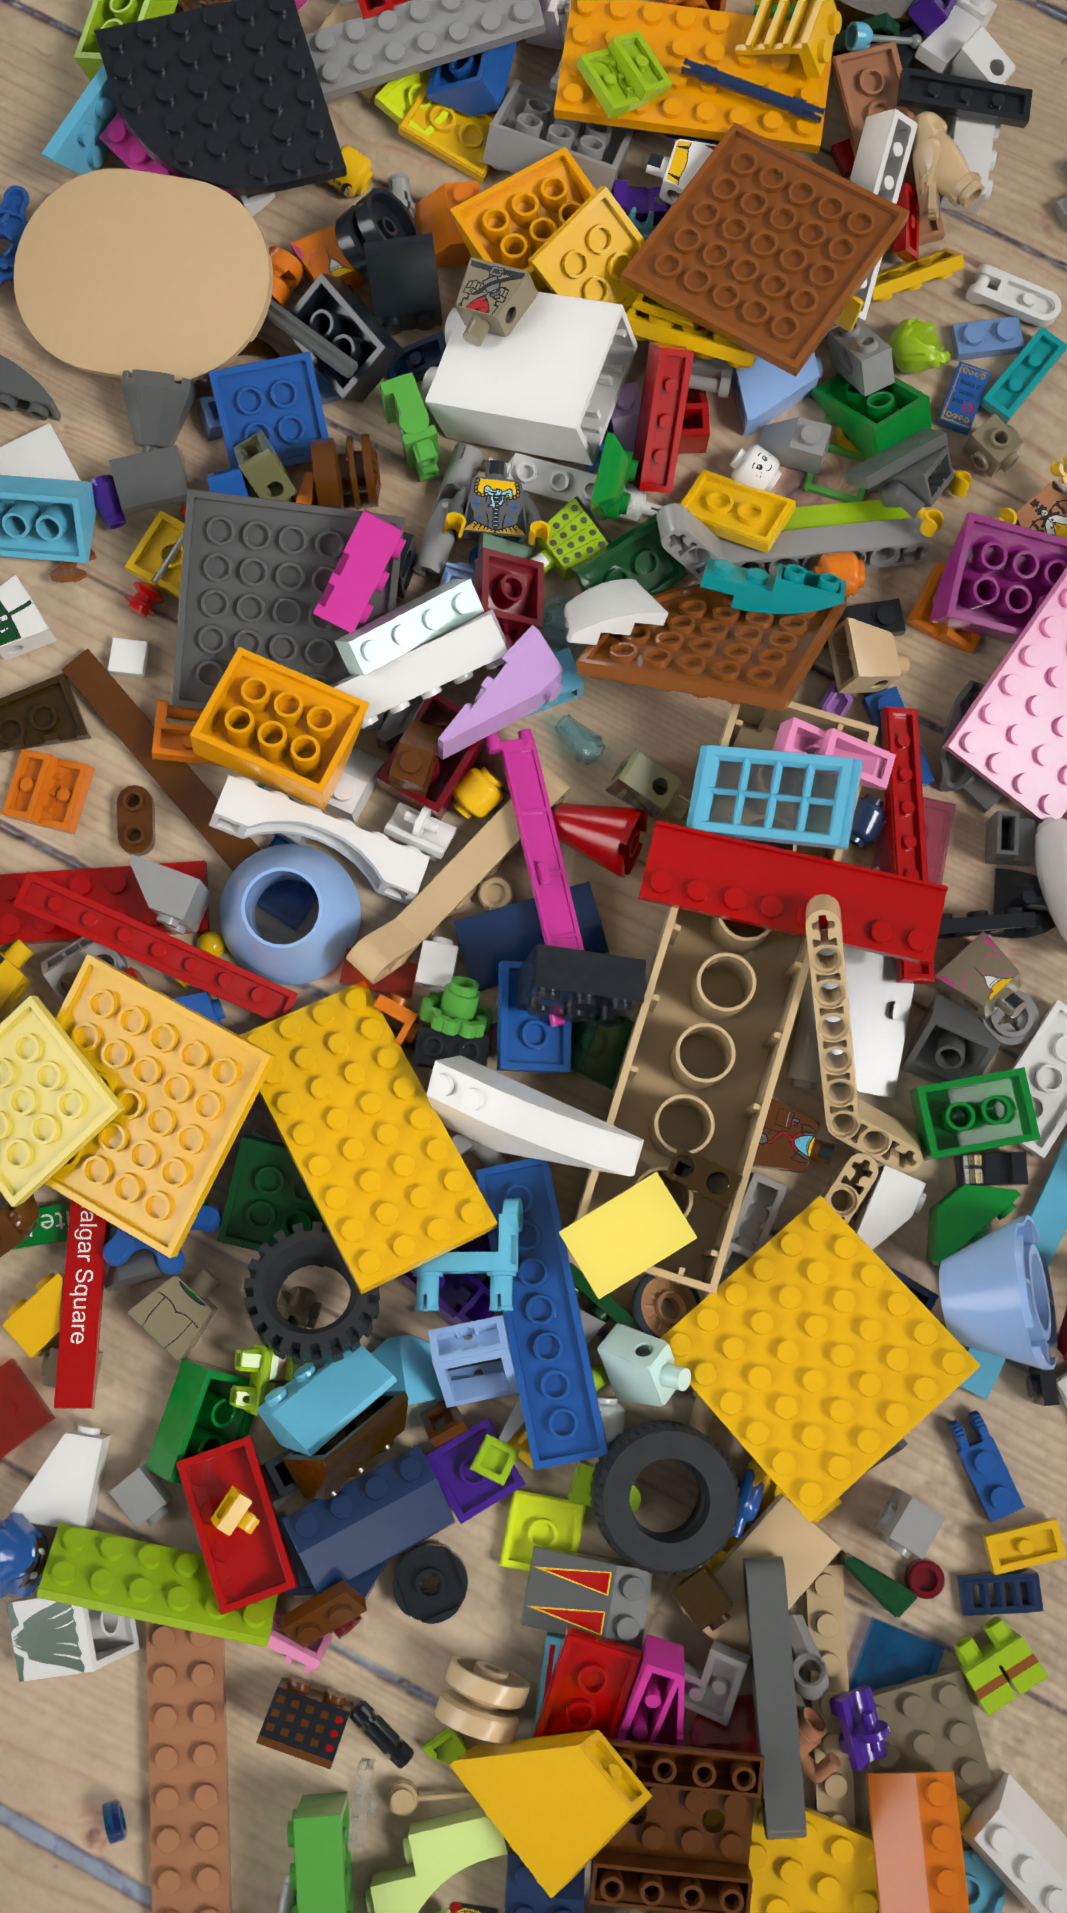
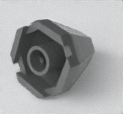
M139 369L133 370L132 373L128 370L123 371L122 389L133 439L137 446L143 447L142 453L174 446L195 401L197 385L192 380L182 377V384L174 383V375Z

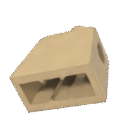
M847 617L833 629L828 638L838 693L880 692L899 679L900 676H904L909 670V658L906 655L897 654L894 636L889 631Z

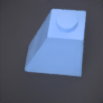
M813 352L796 377L760 357H757L752 368L738 369L732 367L731 384L743 436L752 434L811 394V390L816 387L818 379L822 378L823 375L820 357H815Z

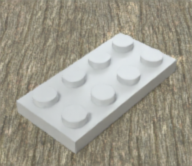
M1059 1000L1053 1002L1037 1027L1036 1032L1030 1038L1011 1068L1025 1067L1041 1137L1040 1140L1019 1143L1018 1145L1039 1159L1045 1158L1067 1123V1005Z

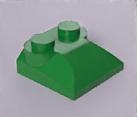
M609 432L606 435L591 498V515L594 519L603 521L607 518L618 520L620 514H627L631 494L625 493L628 480H635L639 463L638 460L633 459L634 452L624 450L615 434Z

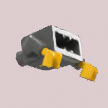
M948 445L876 486L867 489L869 493L880 492L882 504L885 507H901L913 518L918 516L922 519L920 532L924 536L933 537L936 530H941L944 520L943 513L937 509L926 510L924 507H932L951 481L949 491L957 497H965L972 482V477L967 471H953L954 466L951 464Z

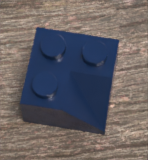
M508 1843L504 1913H584L585 1867L554 1897L550 1898Z

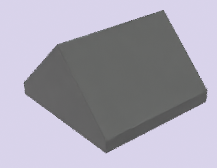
M177 445L109 460L124 515L187 500L189 485L183 453Z

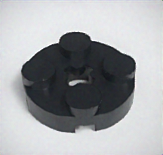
M424 1543L413 1547L403 1556L396 1567L392 1584L394 1598L402 1612L409 1617L411 1616L427 1624L443 1622L457 1613L466 1597L468 1588L466 1566L460 1556L445 1544ZM431 1573L433 1577H440L441 1582L437 1584V1592L431 1593L429 1588H421L420 1583L425 1580L424 1574Z

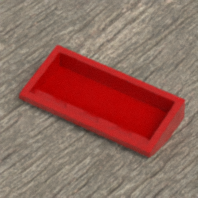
M253 1436L244 1437L176 1462L221 1615L297 1587V1578ZM232 1486L250 1498L252 1504L248 1511L260 1520L252 1534L236 1526L232 1534L228 1536L217 1529L210 1520Z

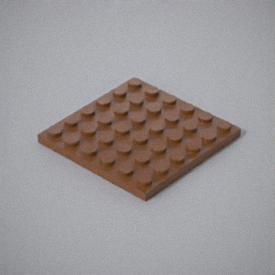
M734 122L621 273V283L796 377L909 219L910 211Z

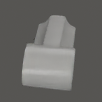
M802 1614L789 1615L796 1690L805 1699H820L829 1688L826 1663L817 1650ZM807 1670H815L821 1674L819 1679L812 1683L801 1679L802 1674Z

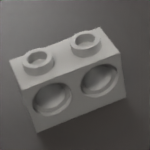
M82 937L40 964L43 976L61 1001L64 1002L72 984H66L62 982V979L67 974H78L87 954L96 957L100 954L110 955L111 960L108 963L121 971L129 968L126 958L121 953Z

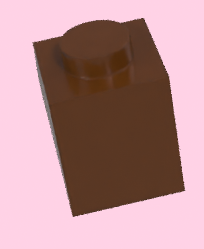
M412 719L399 742L388 775L391 787L426 797L438 759V738L444 732V728Z

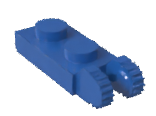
M975 1410L968 1413L971 1426L979 1439L978 1441L968 1444L964 1429L956 1419L948 1422V1427L958 1448L956 1450L983 1512L987 1520L992 1523L1025 1508L993 1437L989 1435L987 1426L980 1413Z

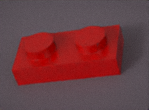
M905 182L902 183L896 205L910 211L909 219L892 242L891 249L894 254L908 263L919 260V203L917 191Z

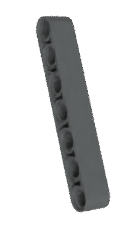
M782 1556L743 1558L758 1754H764L765 1757L761 1792L766 1840L805 1838L807 1836L784 1561Z

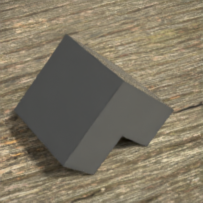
M997 811L986 821L985 864L1028 867L1034 863L1035 819L1020 818V812Z

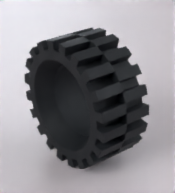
M313 1222L312 1230L304 1231L302 1223L292 1225L294 1234L285 1236L283 1230L273 1234L275 1243L271 1247L264 1242L258 1248L259 1260L251 1259L248 1266L250 1278H245L244 1280L245 1305L260 1341L266 1348L272 1347L277 1357L284 1360L285 1356H289L293 1364L303 1366L304 1360H312L314 1367L324 1366V1358L333 1357L334 1363L344 1359L343 1352L349 1348L353 1353L361 1346L360 1339L363 1335L367 1338L373 1330V1319L377 1320L379 1314V1286L361 1295L330 1232L324 1230L323 1222ZM309 1265H323L336 1270L345 1278L351 1289L349 1303L343 1314L330 1325L318 1329H304L289 1323L277 1308L279 1290L284 1281L296 1270Z

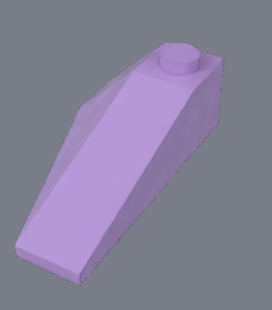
M532 625L506 652L502 658L506 663L496 678L492 679L487 676L481 684L482 688L476 696V703L474 705L471 703L465 704L438 738L437 756L442 760L537 711L547 700L552 702L559 695L563 687L561 684L563 668L535 626Z

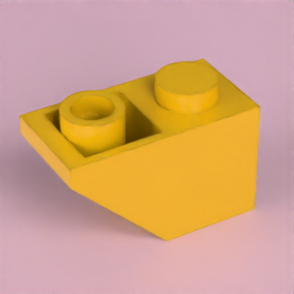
M52 1272L45 1276L35 1286L38 1292L28 1301L23 1298L12 1306L7 1312L10 1317L2 1324L30 1358L41 1356L59 1340L65 1273L54 1275Z

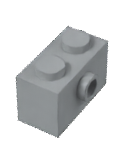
M896 1487L889 1501L883 1507L874 1527L883 1533L880 1540L904 1557L909 1558L910 1554L914 1553L923 1559L946 1518Z

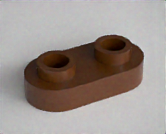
M138 785L124 788L117 798L118 842L129 855L144 856L153 849L156 841L154 800L145 788ZM132 798H140V802L136 807H129V801ZM133 832H141V836L137 841H130V835Z

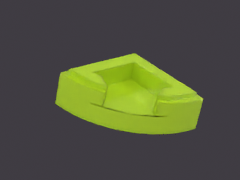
M450 1727L445 1728L422 1744V1749L431 1759L445 1764H451L470 1749L462 1734Z

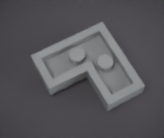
M714 1640L704 1670L684 1661V1707L724 1726H728L751 1656Z

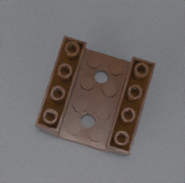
M606 1738L652 1797L645 1804L646 1809L643 1815L638 1818H631L591 1860L590 1904L671 1913H750L753 1878L749 1868L755 1798H761L764 1754ZM710 1809L721 1811L723 1813L722 1821L716 1826L706 1825L702 1821L706 1811Z

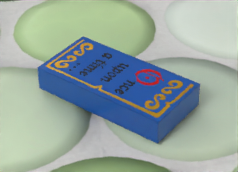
M960 361L936 425L968 435L991 372Z

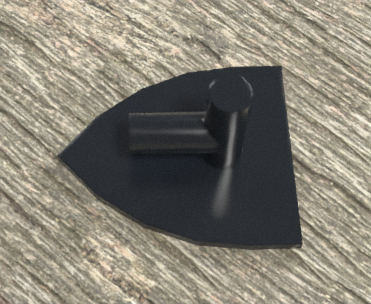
M995 869L993 915L1002 914L1003 909L1023 907L1024 912L1035 911L1037 926L1029 932L991 935V937L1007 939L1029 938L1044 934L1056 927L1042 895L1037 876L1017 870Z

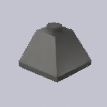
M936 994L919 1023L901 1069L934 1084L979 1076L983 1074L998 1050L1000 1042L970 1008Z

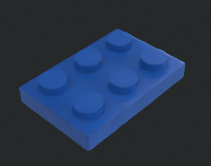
M502 960L498 965L497 1071L551 1074L571 1073V1022L565 1020L564 1025L551 1027L549 1015L546 1017H535L529 1015L527 1011L517 1010L519 968L524 962Z

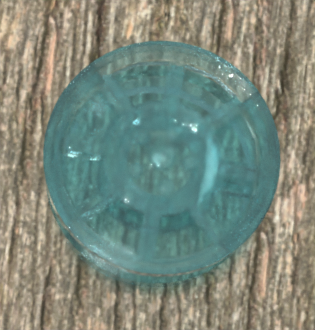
M560 595L553 597L543 606V628L540 629V633L549 647L553 649L559 648L561 651L570 648L571 650L580 645L579 643H569L566 638L569 628L565 627L564 608L566 603L574 598L572 596Z

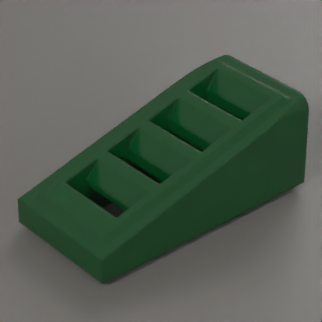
M841 1551L837 1555V1559L895 1618H900L917 1599L918 1596L909 1588L850 1553Z

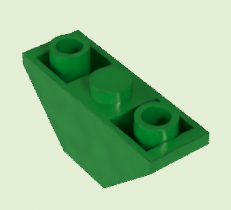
M966 1184L955 1186L929 1209L926 1261L931 1266H940L942 1260L960 1251L959 1249L969 1240L971 1243H974L981 1239L989 1231L986 1225L996 1217L1001 1220L1008 1216L1016 1208L1013 1202L1021 1194L1016 1189Z

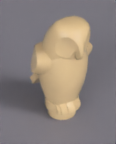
M922 112L913 119L918 126L912 145V160L920 215L928 214V220L932 221L939 218L940 195L948 198L949 202L955 207L960 204L963 208H968L980 197L984 186L980 183L982 178L979 173L970 171L960 149L952 138L946 134V122L935 113Z

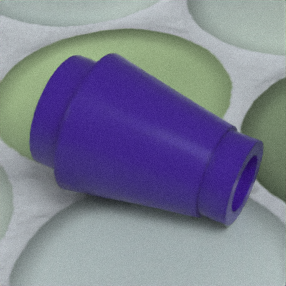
M102 475L91 479L89 482H92L95 508L105 523L106 528L116 529L126 524L125 515L120 505L113 475Z

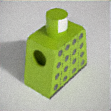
M576 496L548 522L550 525L549 544H545L543 538L537 537V545L541 552L530 558V560L544 563V574L554 568L563 581H569L575 578L571 568L610 544L611 540L579 497Z

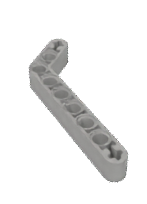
M681 504L665 505L656 514L663 548L701 581L707 559H724L732 562L735 566L747 569L759 568L775 576L778 564H795L803 567L806 571L812 572L813 566H818L821 556L825 553L853 552L858 560H863L865 570L919 564L927 561L934 553L931 537L924 536L920 532L922 519L917 517L782 531L767 554L724 538H718Z

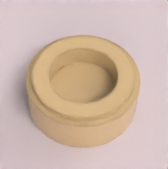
M490 877L480 885L478 899L486 911L494 910L512 904L513 889L506 879Z

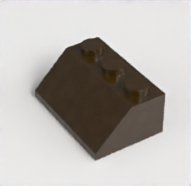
M405 1391L384 1392L312 1456L293 1450L282 1459L304 1498L328 1500L334 1497L342 1489V1483L349 1477L362 1473L368 1467L370 1459L376 1454L387 1451L395 1444L394 1439L405 1430L409 1398Z

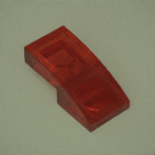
M346 948L339 982L341 985L369 989L389 996L393 993L401 998L412 999L418 964L407 961L386 977L372 984L346 960V956L351 951V948Z

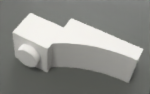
M957 0L947 20L920 44L914 57L937 73L945 72L962 47L981 27L986 29L997 4L991 0Z

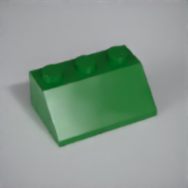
M183 1358L145 1468L169 1482L182 1484L176 1462L247 1437L254 1415L245 1412L244 1409L230 1405L229 1399L232 1386H249L250 1377L215 1365Z

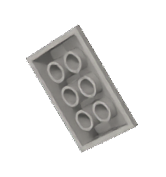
M515 79L490 124L482 162L492 165L493 168L499 171L517 173L559 149L566 147L595 190L600 186H606L610 193L613 194L614 182L619 178L636 129L554 118L557 93Z

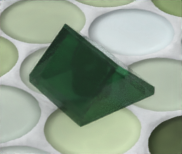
M627 1019L623 1024L616 1027L601 1026L599 1021L594 1020L571 1022V1073L568 1074L612 1090L624 1058L634 1022Z

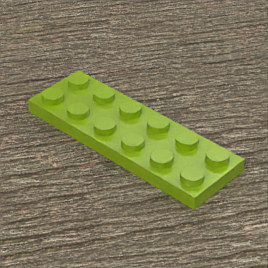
M59 1522L36 1597L267 1647L278 1594L221 1615L203 1554Z

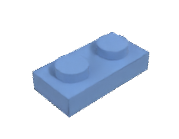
M1018 316L953 324L950 330L956 361L1017 354L1024 348Z

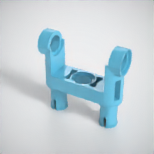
M506 1198L504 1200L503 1214H499L498 1252H447L411 1270L413 1277H417L415 1311H439V1277H443V1274H487L490 1277L489 1311H513L512 1284L513 1277H516V1273H518V1232H522L523 1204L521 1198Z

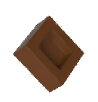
M445 1400L419 1413L428 1437L435 1448L468 1431L458 1406L447 1408Z

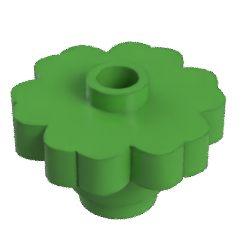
M464 976L452 977L450 983L445 985L444 991L431 992L429 997L423 998L419 1010L420 1019L431 1023L432 1029L450 1036L459 1034L468 1039L483 1037L484 1032H489L494 1017L489 1008L481 1006L479 1001L480 992L478 991L479 984L475 980Z

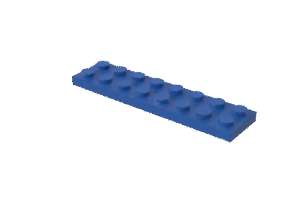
M531 1158L475 1170L479 1190L498 1223L496 1229L488 1232L491 1252H498L499 1214H503L504 1200L506 1198H521L523 1204L522 1232H518V1273H516V1277H513L512 1284L513 1311L503 1310L533 1468L534 1470L605 1456L608 1453V1445L568 1250L558 1233L563 1230L550 1163L549 1161Z

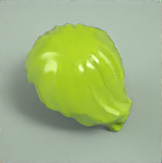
M918 318L903 319L890 334L888 345L892 347L893 362L901 372L919 374L932 368L939 369L951 361V354L949 351L944 352V346H941L932 321L921 322Z

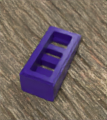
M914 0L908 10V14L925 35H931L947 20L957 0Z

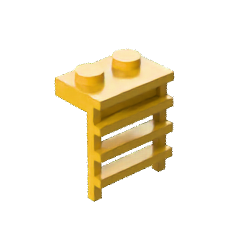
M754 0L755 4L760 6L746 43L736 46V54L798 53L807 77L821 78L825 64L830 60L836 34H839L842 25V17L836 9L834 0ZM792 3H797L782 43H778ZM778 4L764 44H759L773 5Z

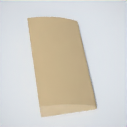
M780 1493L712 1570V1573L733 1601V1606L728 1611L731 1616L728 1621L714 1631L709 1626L703 1629V1631L713 1640L750 1655L743 1558L783 1557L789 1610L842 1550L841 1546L817 1522L813 1521L810 1524L792 1502ZM681 1606L680 1608L682 1609V1611L689 1617L685 1609Z

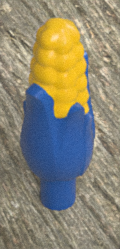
M753 1458L752 1462L748 1464L740 1484H738L740 1488L739 1496H741L739 1502L740 1512H738V1521L735 1523V1531L733 1530L731 1533L732 1536L741 1538L746 1522L753 1521L757 1516L764 1495L763 1490L768 1479L766 1472Z

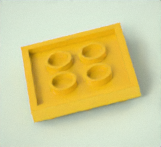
M600 186L527 261L553 294L621 304L624 310H626L634 302L639 292L621 283V273L644 244L645 239L608 188Z

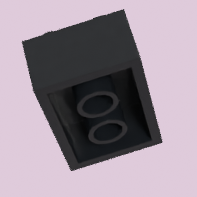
M320 273L290 312L357 362L358 368L353 376L346 378L310 351L313 365L342 399L364 402L405 352L342 278ZM289 336L303 353L309 352L307 348Z
M537 944L519 968L517 1010L527 1011L529 1015L535 1017H546L552 1014L563 1016L564 1020L570 1022H581L587 1019L599 1021V1024L605 1027L619 1026L644 1003L646 960Z

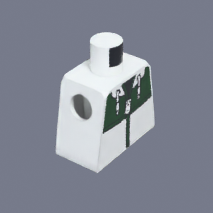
M16 575L0 586V656L4 660L12 659L57 641L26 588Z

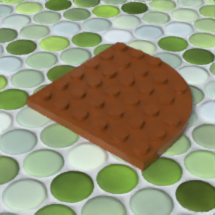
M701 584L675 588L652 595L669 613L664 626L635 623L630 635L601 632L597 645L589 644L577 660V674L588 675L594 679H611L622 681L631 686L644 685L658 688L664 692L677 691L692 694L698 698L711 697L727 700L732 704L744 703L761 706L770 711H786L845 611L847 596H845L843 604L823 610L796 614H766L731 608L733 595L700 587Z

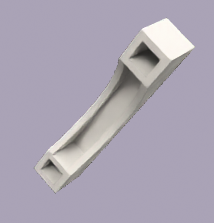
M228 775L209 826L241 839L261 834L283 833L317 840L337 850L352 861L367 877L377 893L407 905L418 894L430 859L429 856L422 854L421 850L414 846L397 844L390 841L386 835L380 832L365 831L356 827L348 819H336L328 816L321 809L313 805L296 803L289 800V797L279 791L269 792L257 787L254 782L244 777L235 778Z

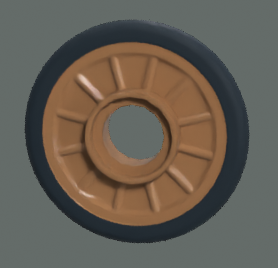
M647 1274L635 1287L632 1298V1310L640 1331L660 1339L694 1309L701 1300L695 1289ZM663 1300L670 1302L674 1307L675 1314L673 1319L667 1318L663 1314L661 1309Z

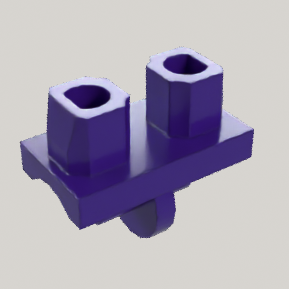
M861 1685L850 1692L843 1691L830 1698L831 1712L839 1718L842 1729L838 1738L842 1753L848 1754L851 1769L861 1771L868 1763L886 1757L887 1751L884 1739L889 1736L890 1730L887 1722L878 1719L871 1687Z

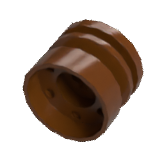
M360 434L361 451H355L352 435L347 436L346 451L344 453L338 452L334 438L311 440L312 465L319 506L344 509V496L351 494L356 509H362L361 493L367 492L370 508L379 507L378 499L381 489L377 452L373 447L369 434Z

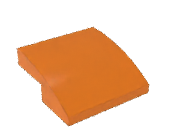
M939 562L933 565L905 623L944 644L967 653H972L981 635L930 622L936 590L946 567L945 564Z
M22 749L1 815L25 823L75 834L95 769L88 764L58 759L52 754Z

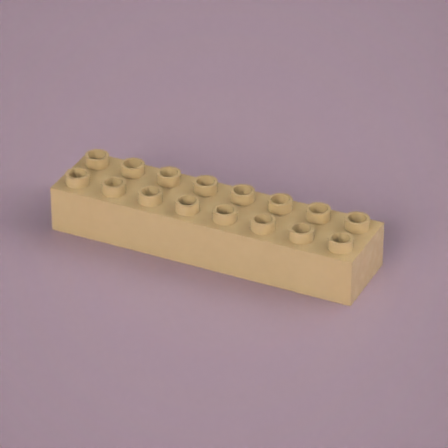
M793 701L790 702L786 711H770L761 706L744 703L731 704L718 746L772 751L780 723L793 717L825 731L831 728L837 729L874 745L879 727ZM720 761L715 787L738 789L743 763ZM751 764L746 790L770 792L774 766ZM783 767L778 793L802 796L806 770ZM814 773L810 797L834 799L838 780ZM859 785L856 805L861 791V785ZM713 794L709 821L732 823L737 796ZM745 797L740 824L764 826L768 799ZM777 801L772 827L796 830L800 803ZM809 804L804 831L828 833L833 806ZM742 839L839 862L844 850ZM669 907L645 985L644 1003L638 1008L604 1122L644 1140L635 1174L630 1177L589 1169L574 1222L657 1172L696 1234L697 1239L642 1273L705 1293L716 1294L810 968L808 944L805 937ZM678 1148L699 1157L702 1156L743 1176V1180L728 1211L665 1177Z

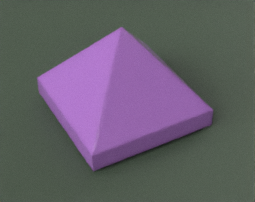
M834 680L818 698V708L844 716L853 698L849 693H838L836 680Z

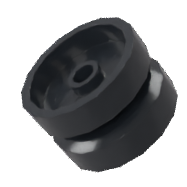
M373 188L356 205H352L342 213L335 223L337 242L344 257L358 273L367 279L368 272L363 243L420 235L412 214L403 202L393 193L383 188Z

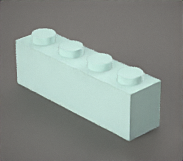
M452 579L356 629L353 634L349 633L335 640V644L349 674L366 675L483 613L484 609L471 579Z

